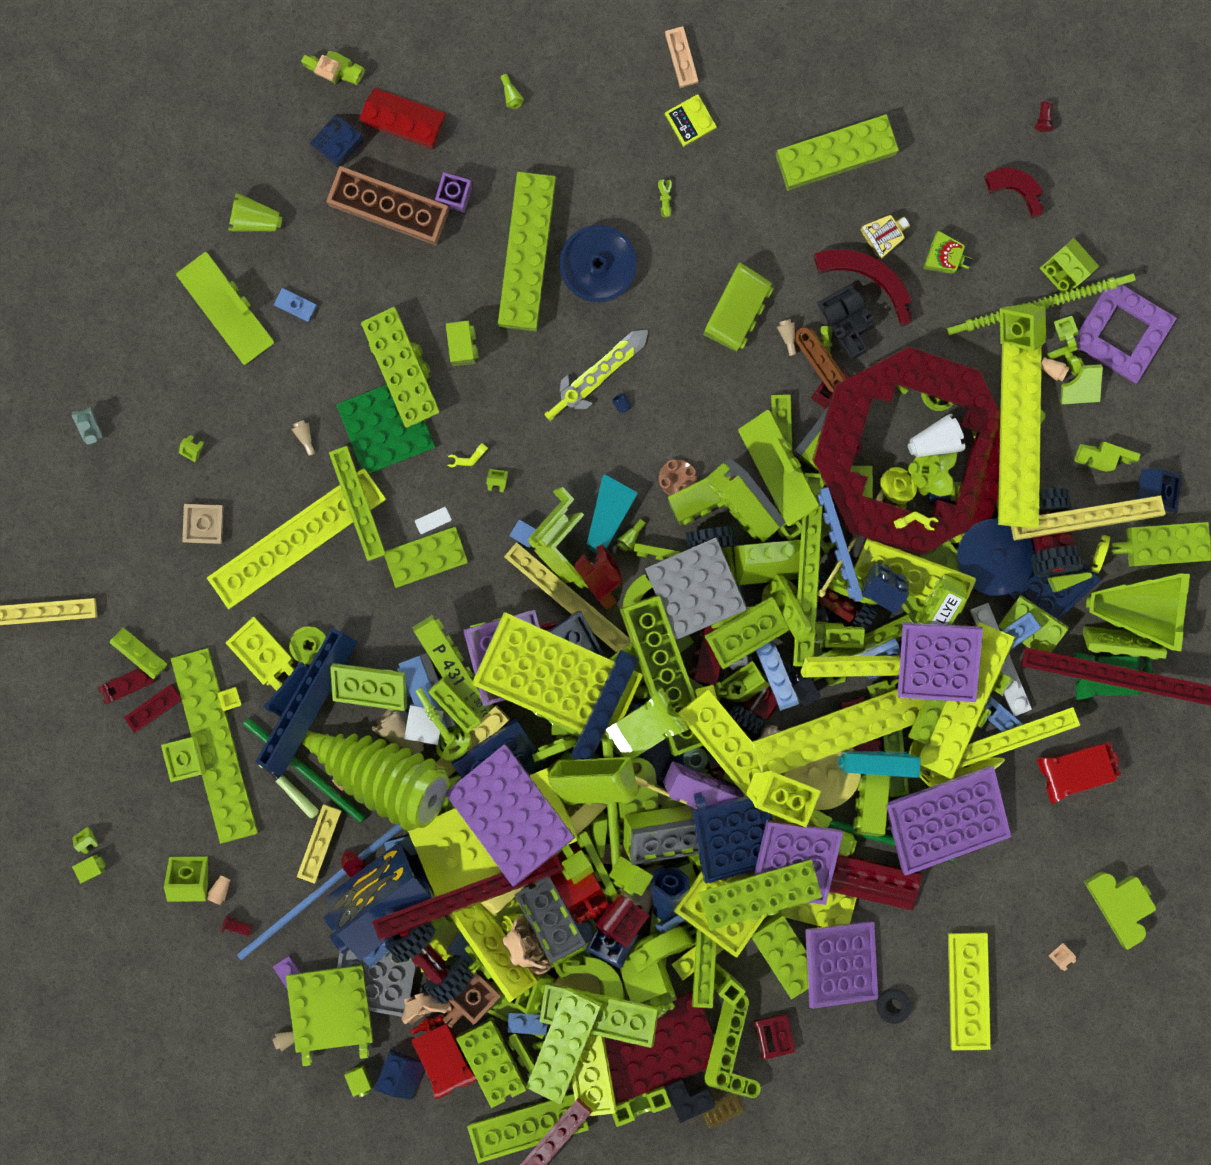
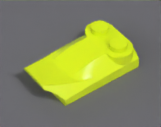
M767 771L753 775L746 795L751 799L756 808L807 827L821 791L773 771Z

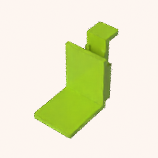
M563 487L556 488L553 493L561 502L528 538V543L536 548L534 551L564 583L581 581L582 578L575 568L555 547L584 514L580 512L565 515L564 513L568 510L567 507L573 502L574 498Z

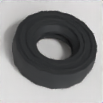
M898 989L884 991L878 997L876 1003L879 1016L890 1024H899L905 1021L911 1011V1002L908 996ZM896 999L901 1003L900 1011L895 1014L889 1013L886 1007L889 1000Z

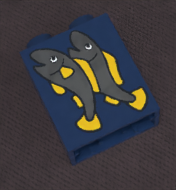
M398 842L325 897L330 912L324 916V919L333 931L330 939L335 947L342 954L351 950L361 961L391 938L379 941L372 924L373 920L434 897L421 866L403 845Z

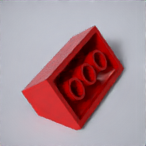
M374 88L365 102L359 119L363 125L434 150L446 113Z

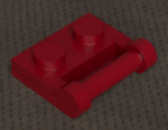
M787 1013L753 1021L754 1027L757 1028L762 1050L760 1053L762 1060L796 1053ZM770 1025L775 1050L772 1051L769 1050L764 1026Z

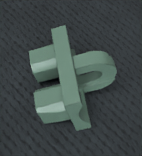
M91 407L80 412H72L75 424L86 444L96 443L98 438L103 437Z

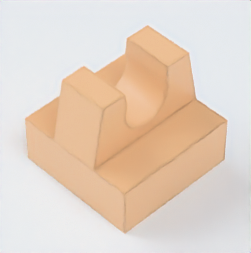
M322 55L314 73L333 82L341 64Z
M1063 943L1048 955L1064 971L1067 970L1066 966L1072 962L1074 964L1076 962V956Z

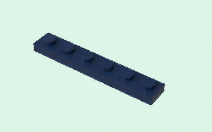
M620 650L574 746L571 757L575 759H592L637 665L638 658Z

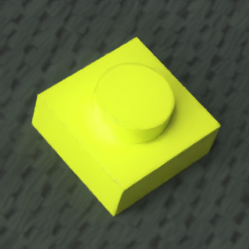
M236 687L217 693L222 711L241 706Z

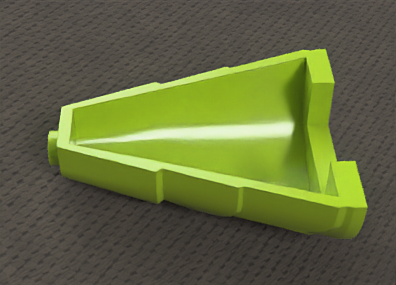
M1181 573L1156 580L1150 579L1127 586L1123 584L1092 592L1091 596H1087L1086 608H1090V613L1119 628L1124 627L1166 648L1181 651L1190 574Z

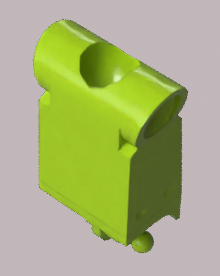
M661 688L647 703L607 728L605 735L612 739L613 750L616 754H619L621 758L631 757L632 760L665 738L685 732L689 728L681 716L673 710L670 699L663 688Z
M654 933L640 939L632 947L629 955L643 947L647 942L658 937L657 934ZM628 955L623 967L620 968V972L630 1001L658 1007V1018L662 1017L667 1010H673L675 1006L672 1001L677 1000L663 959L638 973Z

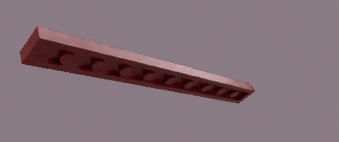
M1024 648L1021 663L1023 667L1211 706V686Z
M555 854L515 887L511 885L503 872L373 920L372 924L378 940L381 941L561 873L563 869Z

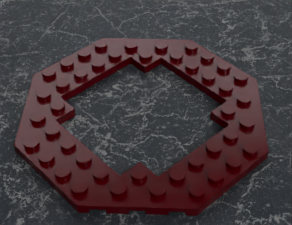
M906 347L835 385L812 460L815 466H817L825 486L829 488L839 515H841L849 533L911 553L923 555L964 533L975 524L992 517L999 496L1001 414L979 370L911 347ZM897 385L964 407L965 411L960 427L977 432L955 504L936 500L931 518H936L938 522L931 520L929 523L930 527L935 530H927L924 524L917 520L908 523V525L901 529H897L894 521L909 515L912 511L862 496L868 477L850 471L872 399L876 398L891 403Z

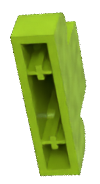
M1098 872L1084 881L1086 887L1122 947L1128 950L1142 942L1146 936V931L1137 921L1156 910L1149 897L1151 892L1147 886H1143L1140 880L1133 875L1117 884L1115 878L1106 872Z

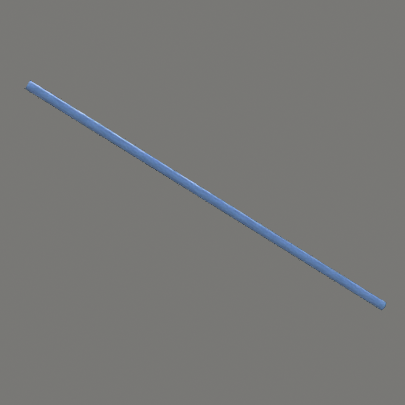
M400 824L394 825L358 856L364 861L380 848L384 842H387L402 830ZM343 868L237 954L239 959L243 960L347 875Z

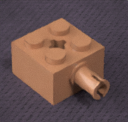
M478 970L473 974V978L470 979V984L466 985L467 988L462 990L459 996L456 995L452 1001L449 1000L454 1005V1008L443 1018V1021L447 1023L452 1018L448 1024L451 1028L463 1015L471 1023L475 1024L501 997L502 992ZM471 992H472V993L477 992V993H478V994H477V998H476V997L471 998V997H470Z

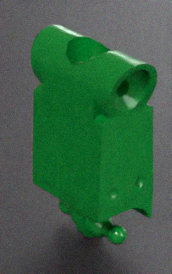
M1075 652V658L1141 671V656H1091ZM1149 657L1144 659L1145 667L1143 672L1155 674L1151 667L1152 660ZM1078 678L1075 684L1076 700L1096 695L1141 694V691L1080 678Z

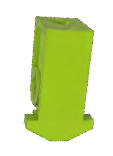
M751 661L724 681L716 683L715 692L718 697L742 703L751 699L770 686L758 664Z

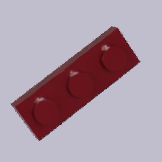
M170 684L123 718L133 732L137 733L182 701V698L173 684Z

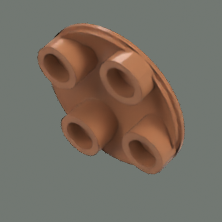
M669 460L659 473L660 487L670 496L697 482L694 467L684 460Z

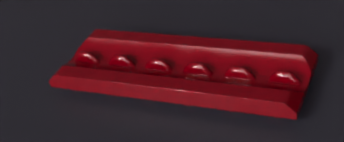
M838 855L829 892L914 910L923 873L914 872L905 876L900 867L852 856L844 857Z

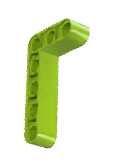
M743 995L734 1007L726 1000L723 1002L705 1074V1082L710 1087L740 1096L756 1098L761 1091L760 1084L755 1080L732 1073L749 1006L747 996Z

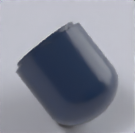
M625 393L616 395L612 400L616 409L621 413L627 412L631 408V402Z

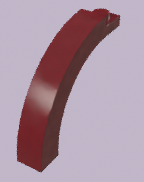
M826 250L814 253L813 258L819 274L841 270L856 272L870 278L889 296L900 326L904 327L911 323V312L909 308L906 309L905 307L912 302L911 298L897 275L882 262L864 253L851 250Z

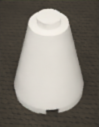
M952 414L946 415L911 438L908 444L911 455L923 457L965 450V444L961 445L960 440L964 438L956 418L951 419Z

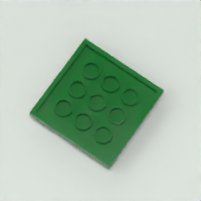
M387 385L336 404L361 470L365 468L368 474L435 449L425 420L410 427H405Z

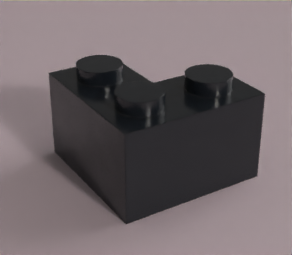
M682 1078L664 1086L680 1123L716 1108L707 1085L690 1093Z

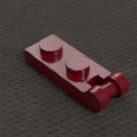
M139 668L97 688L100 693L102 692L105 698L103 701L107 705L155 683V681ZM114 687L117 694L111 695L109 689Z

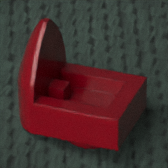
M352 850L344 851L341 865L348 876L352 878L367 865L356 852Z

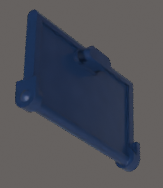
M302 662L297 664L298 666L272 698L263 705L266 710L275 713L279 717L282 716L308 670V667Z

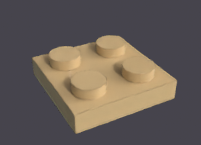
M184 504L182 542L222 544L224 506Z

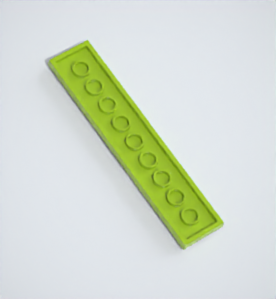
M209 648L171 658L191 737L197 736L206 771L205 774H202L220 844L258 834L226 711H222L217 696L220 688Z

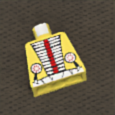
M889 215L862 226L860 231L878 260H881L903 241L905 237L902 231L910 226L905 217L895 222L893 217Z

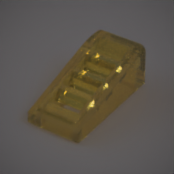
M736 1094L715 1102L716 1108L703 1113L702 1116L709 1130L743 1113ZM733 1101L736 1108L735 1111H732L729 1102ZM723 1105H726L727 1110L729 1112L728 1114H725L722 1107ZM719 1108V1111L722 1115L719 1118L715 1111V1109ZM709 1112L713 1114L714 1120L712 1121L709 1117Z

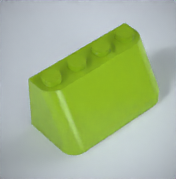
M739 262L703 335L736 352L739 348L743 349L748 340L745 338L747 331L752 332L756 324L753 320L756 314H761L765 306L762 304L764 298H769L774 289L771 287L772 282Z
M631 757L558 760L547 775L552 788L563 803L568 805L585 803L587 805L594 803L611 804L613 802L626 804L632 802L639 793Z

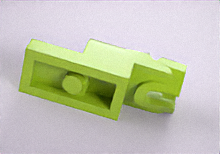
M329 51L326 56L341 64L333 83L337 84L340 77H342V80L358 85L364 76L365 69L356 63L352 66L350 59L337 52ZM304 55L301 62L304 67L314 72L319 59L312 55L310 57Z
M1107 442L1100 443L1098 449L1096 446L1080 444L1074 461L1085 464L1089 459V467L1108 472L1115 470L1119 458H1121L1120 462L1131 465L1132 462L1139 461L1141 454Z
M818 622L816 623L817 635L815 636V643H823L825 647L863 648L865 629L864 627H844L843 623Z

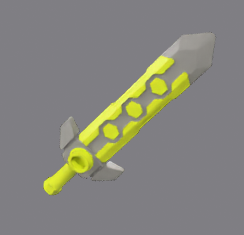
M632 331L600 361L575 380L571 386H569L568 375L561 380L560 385L562 400L549 412L547 411L544 414L545 417L551 421L566 406L574 409H587L591 406V402L582 399L588 396L609 375L645 346L648 331Z

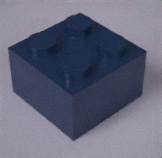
M875 562L863 579V595L896 614L909 597V581H907L904 575L892 572L887 565Z

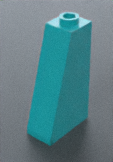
M605 474L602 477L587 545L590 546L589 550L597 555L596 547L603 544L607 549L638 494Z
M841 751V756L838 758V766L845 773L920 778L921 758L908 752Z

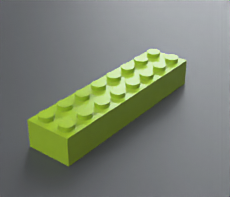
M517 172L498 319L499 327L537 332L556 184L555 176Z
M653 596L620 608L651 698L663 688L671 701L673 710L678 713L695 699V695L660 596ZM690 728L685 732L665 738L670 753L674 756L703 746Z

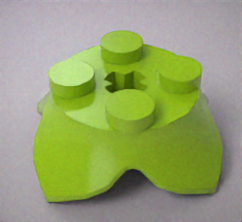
M958 452L916 457L913 463L909 465L908 471L920 494L927 495L930 492L937 496H946L953 493V479L948 471L955 465Z

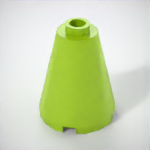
M235 193V198H238V200L234 199L230 224L233 226H229L228 231H276V228L281 227L282 217L279 216V212L244 195Z

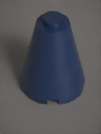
M661 867L652 874L653 914L657 918L666 920L672 916L675 907L687 894L689 879L680 869L672 867L671 870Z

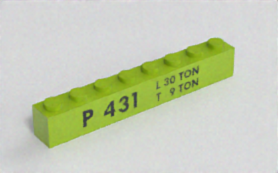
M433 615L413 626L414 633L441 676L481 719L486 716L494 706L492 704L483 706L479 688L472 685L474 674L469 666L465 668L462 664L464 658L459 650L455 652L452 648L454 642L449 634L444 635L442 631L444 626L439 618L435 620Z

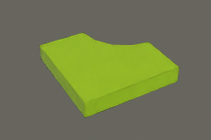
M1102 365L1082 366L1080 373L1074 380L1062 384L1061 403L1100 402Z

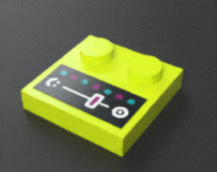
M698 94L665 112L666 118L683 147L717 128Z

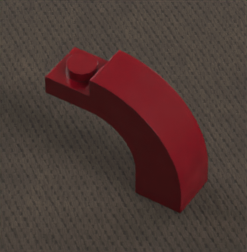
M1014 168L996 169L985 174L984 180L990 194L1006 189L1014 190L1024 198L1032 219L1038 218L1043 214V204L1040 199H1037V197L1043 194V191L1032 176Z

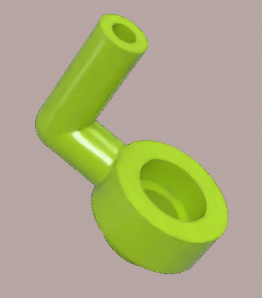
M1068 346L1047 353L1048 358L1051 360L1065 355L1068 367L1074 376L1078 375L1081 367L1084 366L1082 359L1073 355L1069 351Z

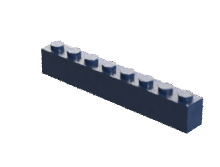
M333 627L330 629L255 761L257 764L282 777L332 689L330 667L333 663L345 665L358 641Z

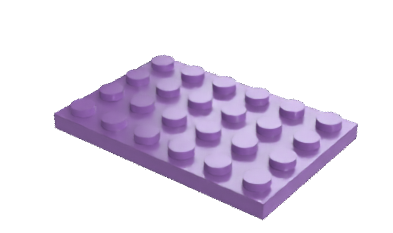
M505 744L445 793L513 887L575 839L570 829Z
M993 766L982 768L890 801L886 805L899 861L905 876L1011 837Z

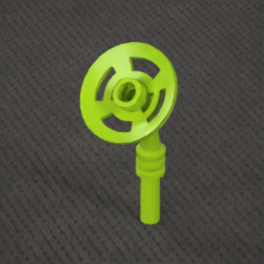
M422 687L415 690L426 709L425 713H428L427 717H430L429 720L433 721L441 733L438 745H436L437 754L447 761L456 760L463 756L471 744L470 732L467 734L459 725L447 729L439 718L440 714H437L436 707L432 706ZM461 731H463V733H464V735H465V740H464V741H463L462 734L460 733ZM440 743H441L442 748L444 749L443 752H442L441 749H440ZM457 746L461 747L455 753L450 754V750L455 749Z

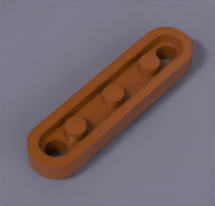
M808 327L800 328L795 335L796 343L829 391L833 393L837 381L842 382L846 380V377L815 332Z

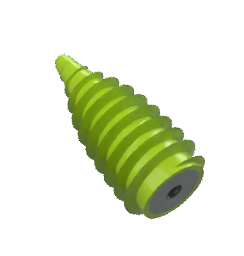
M307 731L302 740V744L318 757V761L321 764H325V770L328 775L333 776L334 782L338 786H343L346 794L354 795L357 802L365 803L369 810L377 811L379 816L388 818L393 824H400L401 828L406 831L428 826L437 817L447 798L445 793L449 790L447 771L445 769L438 771L436 761L432 758L424 761V756L421 753L412 755L409 748L400 750L396 743H391L387 746L384 739H378L373 743L371 736H365L359 741L357 734H352L347 739H344L343 734L333 737L329 736V734L324 735Z

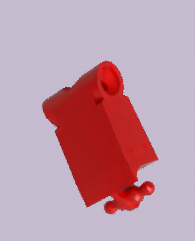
M1110 742L1101 745L1091 744L1056 756L1036 758L1040 772L1047 778L1046 791L1051 804L1064 799L1070 794L1117 781L1116 777L1121 775L1118 768L1120 758L1113 751Z
M577 841L569 844L574 854L581 850ZM561 851L557 857L562 869H564L562 862L567 860L563 851ZM563 872L550 876L573 920L578 924L592 918L596 919L601 910L608 908V901L592 873L576 884L571 879L567 880Z
M438 1015L436 1018H425L417 1027L411 1028V1033L414 1035L419 1031H427V1033L411 1041L432 1082L436 1100L450 1094L455 1087H465L477 1081L456 1039L453 1028L444 1024L433 1029L437 1023L443 1022V1015Z

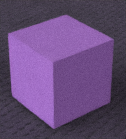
M443 172L435 201L447 205L449 209L465 213L473 187L471 180Z

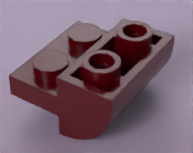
M617 894L594 927L627 948L650 915L634 905V902Z

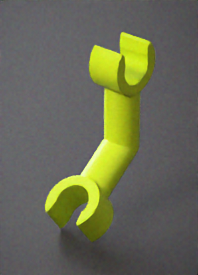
M481 443L470 458H458L455 455H449L448 457L455 458L456 462L448 466H473L488 450V447Z
M912 512L905 517L895 520L894 524L897 529H901L908 525V523L917 520L924 524L927 530H935L930 527L929 523L931 520L933 522H938L936 518H928L918 512Z

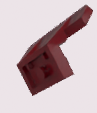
M601 544L596 547L598 553L596 555L597 562L591 564L583 554L575 563L574 568L602 607L608 610L617 603V599L612 591L623 583L618 564L605 546Z

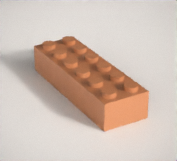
M339 166L326 201L332 208L437 246L450 211L447 205Z

